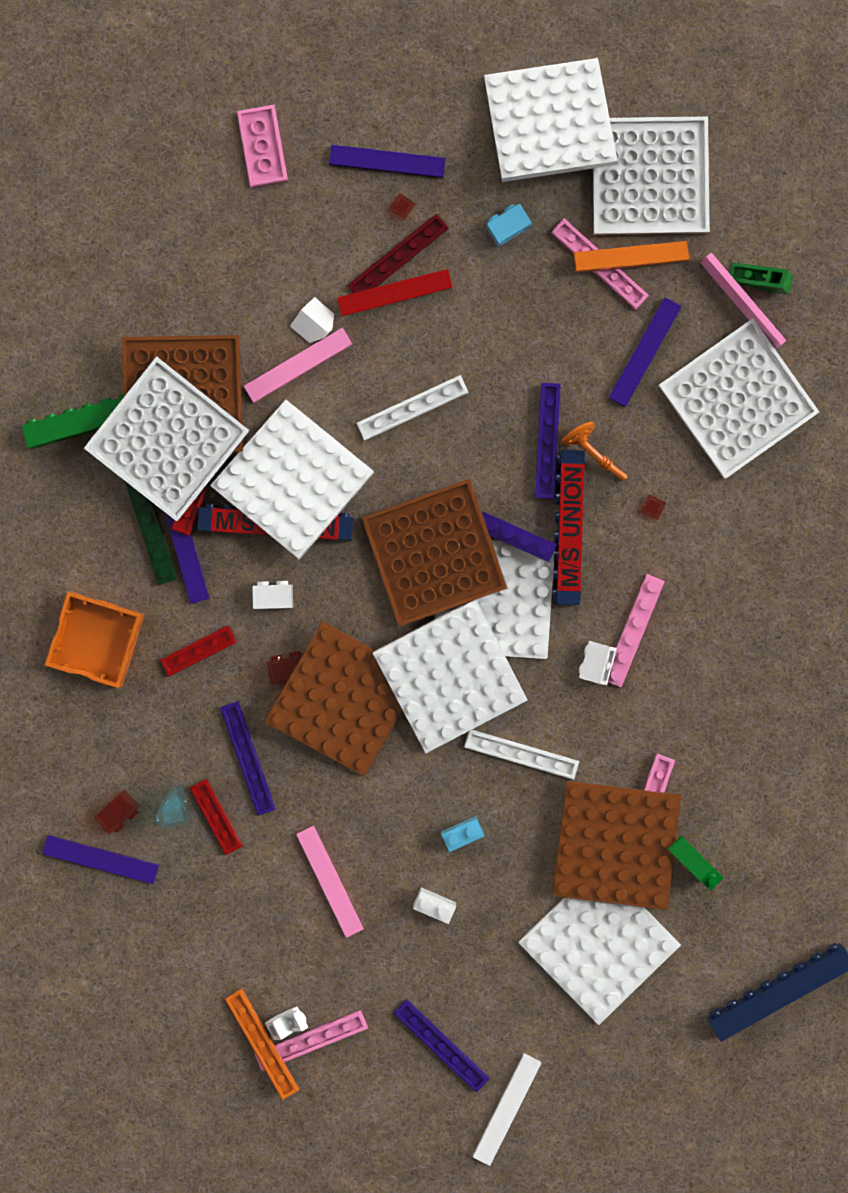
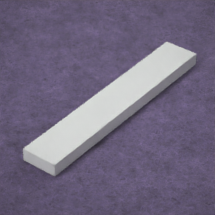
M461 375L356 424L365 441L469 392Z
M475 730L468 731L464 748L573 780L579 764L578 760Z
M525 1053L523 1054L473 1154V1158L489 1166L491 1165L541 1065V1061Z

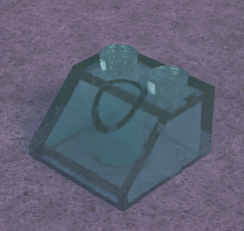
M181 782L171 787L158 809V814H156L157 823L161 825L162 830L183 825L190 819Z

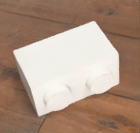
M276 581L277 585H269V582H257V586H253V609L293 608V585H288V581Z
M589 641L584 650V661L579 668V678L607 685L617 648Z
M421 887L413 904V909L449 924L456 909V902Z

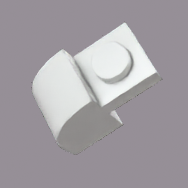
M293 1007L265 1022L273 1040H282L292 1032L303 1031L308 1028L306 1017L300 1012L298 1007Z

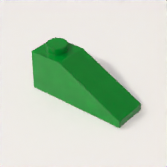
M735 262L732 263L730 275L738 284L789 295L794 277L787 269Z
M682 835L668 848L710 891L724 879Z

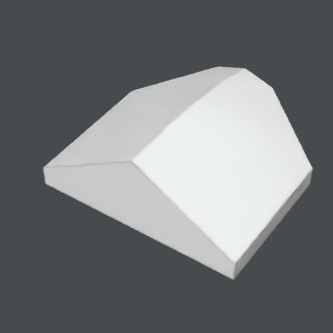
M314 297L299 312L290 327L307 342L313 343L325 338L332 330L334 313Z

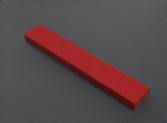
M445 269L337 297L342 317L453 288L449 270Z

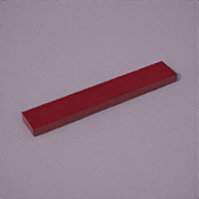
M436 213L347 286L353 293L378 287L449 230L448 226Z

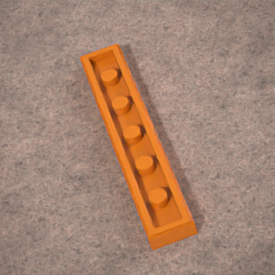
M687 241L574 252L573 258L575 273L688 262L689 252Z
M242 988L225 998L282 1101L299 1091L297 1083Z

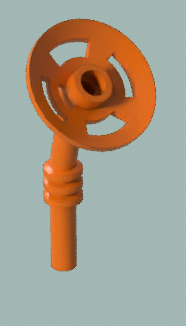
M594 422L578 426L562 439V446L578 444L605 471H610L621 481L627 479V475L613 465L609 458L605 455L602 456L588 443L587 437L595 428Z

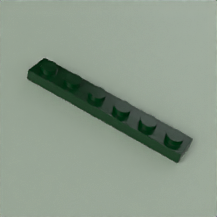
M125 481L158 585L177 580L178 578L153 502Z

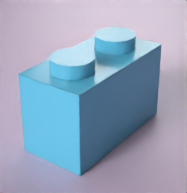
M512 204L504 210L505 213L500 216L496 214L488 220L489 223H487L486 228L498 247L531 227L532 222L521 204L516 206Z
M474 816L441 831V835L449 852L484 837V832L477 817Z

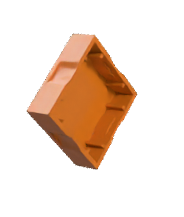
M68 591L59 617V627L52 640L45 666L68 673L84 675L91 680L116 688L123 687L145 614Z

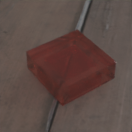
M399 193L389 207V210L405 221L416 204Z
M649 494L640 512L658 520L666 502Z

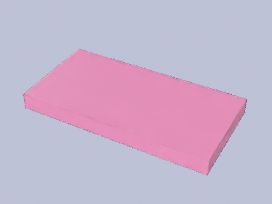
M275 105L237 111L250 188L288 182Z

